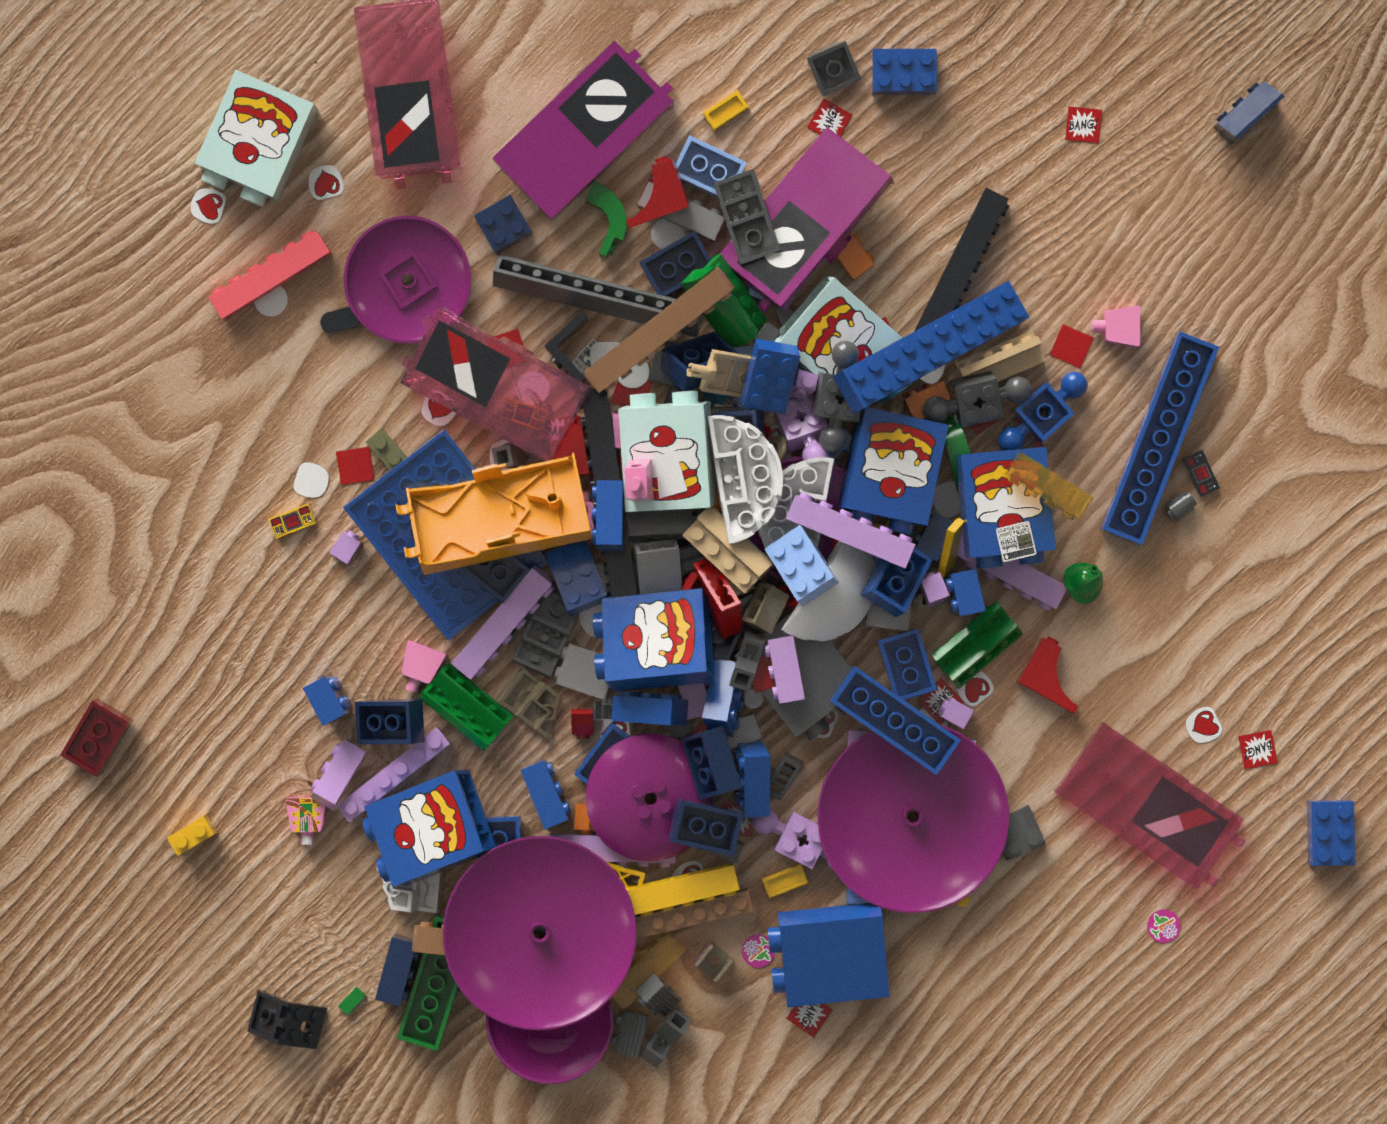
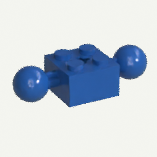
M1075 371L1067 373L1061 380V389L1057 392L1048 382L1043 383L1031 394L1027 401L1019 404L1011 411L1021 424L1016 428L1008 427L1000 432L998 436L999 448L1002 451L1022 449L1025 443L1024 437L1029 433L1039 443L1045 441L1075 414L1065 401L1069 398H1080L1086 393L1088 388L1086 377ZM1045 408L1047 411L1045 412L1046 417H1041L1039 409Z

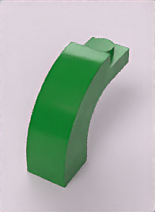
M594 181L585 202L600 209L608 218L609 230L599 251V255L607 259L608 255H613L617 244L614 243L615 240L624 242L627 231L626 214L619 198L610 189Z
M956 415L947 417L941 423L948 425L944 446L950 464L952 479L959 493L956 455L970 454L963 428L957 421Z

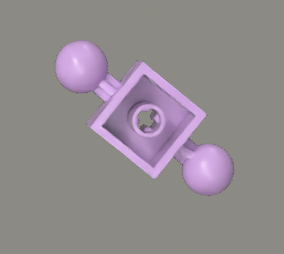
M814 393L809 394L805 401L790 396L786 413L774 412V419L780 433L787 440L788 451L792 452L805 447L802 453L803 461L810 458L830 457L829 452H826L818 443L820 433L828 425L824 417L812 414Z
M770 809L769 817H751V825L757 833L766 835L773 832L780 836L774 847L775 851L813 869L819 856L827 859L821 845L818 824L792 811L787 823L784 824L778 821L777 814L772 809ZM806 835L807 844L799 845L797 837Z

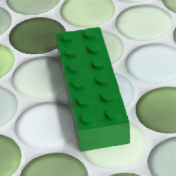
M435 915L433 927H442L443 915ZM423 953L397 1039L438 1051L458 990V985L449 970L445 955Z

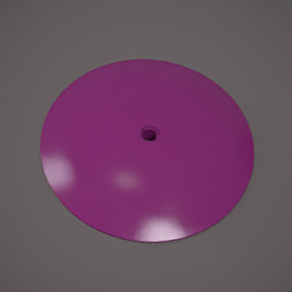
M943 725L940 726L958 737L961 741L937 775L871 730L851 743L840 754L829 770L821 789L817 810V824L821 845L829 864L850 890L869 903L884 909L904 913H922L935 911L957 903L974 892L988 878L998 863L1005 847L1009 828V805L1000 774L993 762L977 744L963 734ZM913 810L917 811V820L913 822L908 821L907 814Z
M533 836L519 838L503 843L482 855L464 872L457 882L449 898L443 921L445 958L449 970L462 993L474 1006L489 1017L503 1024L527 1030H551L577 1023L599 1010L610 1000L623 983L632 963L636 946L634 908L619 876L608 863L588 848L556 837ZM536 927H543L545 929L544 936L540 938L535 937L533 934Z

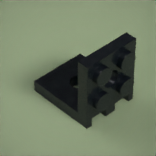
M582 311L545 345L546 350L553 356L551 361L559 370L563 367L567 371L565 375L573 385L578 383L580 386L587 381L585 376L559 348L589 321Z
M258 990L247 1031L277 1045L317 1049L327 1008L319 1005L289 1002L266 991ZM306 1021L305 1028L301 1030L302 1023Z

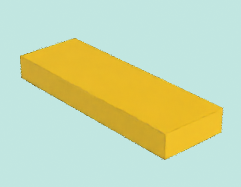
M960 518L956 519L946 532L938 573L940 572L942 577H945L955 566L965 523Z

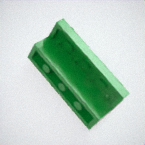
M717 254L704 268L693 270L681 284L688 291L717 267L722 270L734 286L733 290L730 291L733 295L724 302L721 300L717 301L714 304L716 308L707 315L703 312V315L715 332L730 346L740 347L754 339L760 332L759 328L768 319L758 308V305L722 254Z
M998 601L985 608L986 611L977 618L972 619L963 630L955 633L950 641L940 646L932 655L936 664L958 689L1023 635L1019 627L1007 615Z
M449 662L419 695V698L423 699L426 705L440 714L443 719L451 723L460 733H463L483 751L490 746L514 716Z

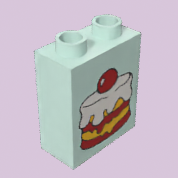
M235 70L195 161V164L204 170L201 181L221 190L225 189L228 181L243 187L239 197L260 207L264 206L267 198L278 202L318 112L317 107L312 102Z
M825 275L780 328V334L774 342L797 346L800 353L798 364L807 372L818 375V372L836 374L837 365L832 360V349L838 342L850 341L854 343L859 351L857 361L859 362L902 339V337L836 278ZM841 394L836 395L839 399L842 398Z
M698 391L673 392V403L656 404L655 393L630 395V406L618 409L625 512L711 508L717 504L715 471L707 416H711L710 401L698 402ZM678 458L687 491L659 499L656 464ZM651 459L654 500L630 501L626 499L625 466L629 460Z

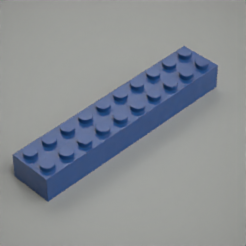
M1007 281L842 370L833 379L853 414H856L1012 329L1030 317L1011 283Z
M1183 332L1176 333L1100 528L1101 531L1134 544L1143 545L1219 346Z

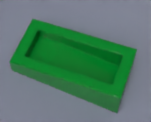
M356 986L338 1007L348 1015L366 994Z

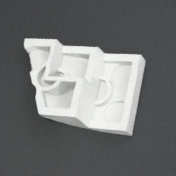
M443 872L408 886L392 887L390 881L385 882L382 879V886L388 896L391 910L440 913Z

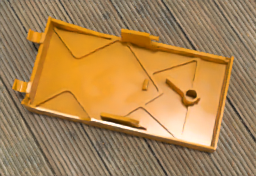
M574 453L569 457L501 471L500 468L506 467V463L486 466L472 470L474 480L458 484L406 488L408 503L401 506L396 505L398 515L410 514L416 546L414 548L405 547V557H418L423 574L427 575L592 539Z

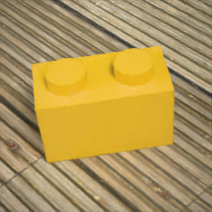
M205 815L167 837L177 856L218 832L209 817Z

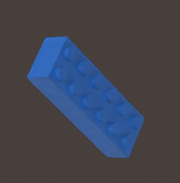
M854 665L829 700L935 775L939 773L961 741L958 737Z

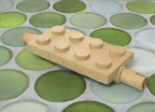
M712 349L707 365L690 363L688 367H692V369L687 368V376L702 378L699 388L703 392L741 398L751 356Z

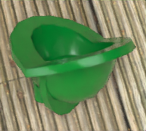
M1075 563L1065 570L1063 577L1064 586L1073 600L1086 605L1098 597L1102 588L1103 573L1098 569L1097 565Z

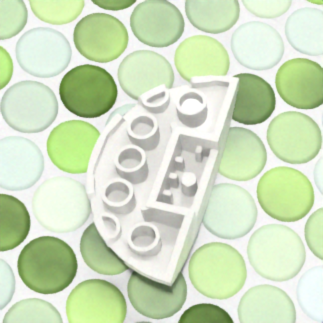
M707 416L720 506L728 543L732 544L754 535L773 516L782 494V467L775 448L756 427L730 416Z
M810 458L797 464H792L782 471V494L778 500L775 512L766 525H763L758 530L765 548L800 525L786 519L795 494L800 496L802 492L813 497L812 501L820 504L821 500L827 501L834 458ZM802 526L807 530L818 548L820 533Z
M839 541L827 559L828 565L839 583L805 606L798 603L781 630L801 640H816L820 642L836 639L854 629L865 617L872 602L861 596L875 568L871 554Z

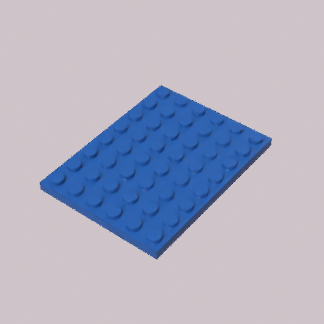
M443 429L343 506V508L446 639L450 640L500 600L460 568L424 575L418 557H405L404 548H414L416 546L410 514L398 515L396 505L401 506L408 503L406 488L453 485L474 480L472 470H475V467L447 431ZM539 550L515 555L530 570L535 565L541 569L548 564V561Z

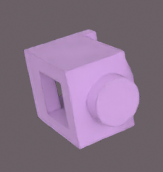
M798 369L790 396L805 401L809 394L815 392L818 375Z

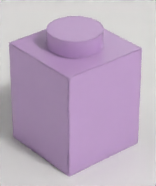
M350 530L348 533L342 531L330 554L344 563L350 564L362 545V542L359 541L360 536Z
M929 572L925 574L920 584V589L927 606L930 607L948 600L950 595L941 573L934 574V572Z
M950 697L948 700L944 699L938 709L940 717L964 729L974 711Z

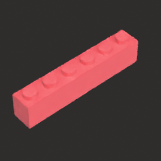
M312 230L306 232L301 236L302 240L297 243L293 241L283 247L284 251L278 255L276 253L269 255L265 258L266 262L262 265H253L244 276H235L229 281L230 284L224 288L220 286L211 292L212 295L208 298L221 319L224 321L332 255L317 230L315 232Z

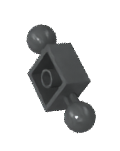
M841 341L833 347L832 360L837 365L836 374L858 361L859 351L854 343ZM818 372L812 414L829 418L828 427L824 428L820 433L819 443L826 452L837 453L846 444V435L841 429L842 420L859 422L860 412L853 414L833 379L836 374ZM841 394L842 398L838 402L835 399V395Z
M992 371L950 380L953 399L946 401L939 396L930 397L923 405V415L929 421L941 423L947 419L949 413L956 412L957 421L962 428L1004 418L1001 401L1009 399L1013 403H1023L1030 398L1032 386L1026 378L1016 376L1011 378L1005 387L999 388L997 378Z

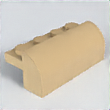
M1032 330L956 362L955 368L958 377L963 378L992 371L999 383L1044 364L1046 360L1040 348L1041 341Z
M714 506L703 511L682 535L744 594L758 580L761 581L775 566L748 538L729 544L723 516Z

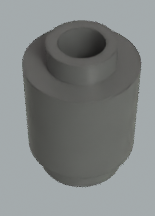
M1186 491L1184 494L1180 493L1165 505L1167 508L1165 513L1171 521L1174 519L1180 521L1194 510V506L1197 503L1191 494Z

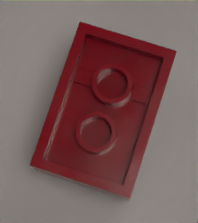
M94 699L91 701L60 755L97 777L103 773L132 724L133 719L100 699Z

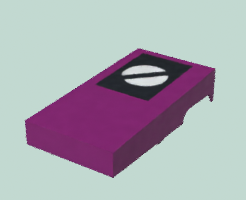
M615 40L492 158L493 162L551 221L555 220L615 163L664 113L673 108L674 101L668 94L674 88L668 82L660 88L635 62L642 55L636 49L627 54Z
M826 127L765 200L781 250L740 264L731 240L720 254H722L737 277L764 297L758 305L762 312L766 314L767 309L774 304L786 313V310L811 274L825 258L831 264L845 249L848 242L852 239L851 236L847 237V235L891 183L894 184L891 175Z

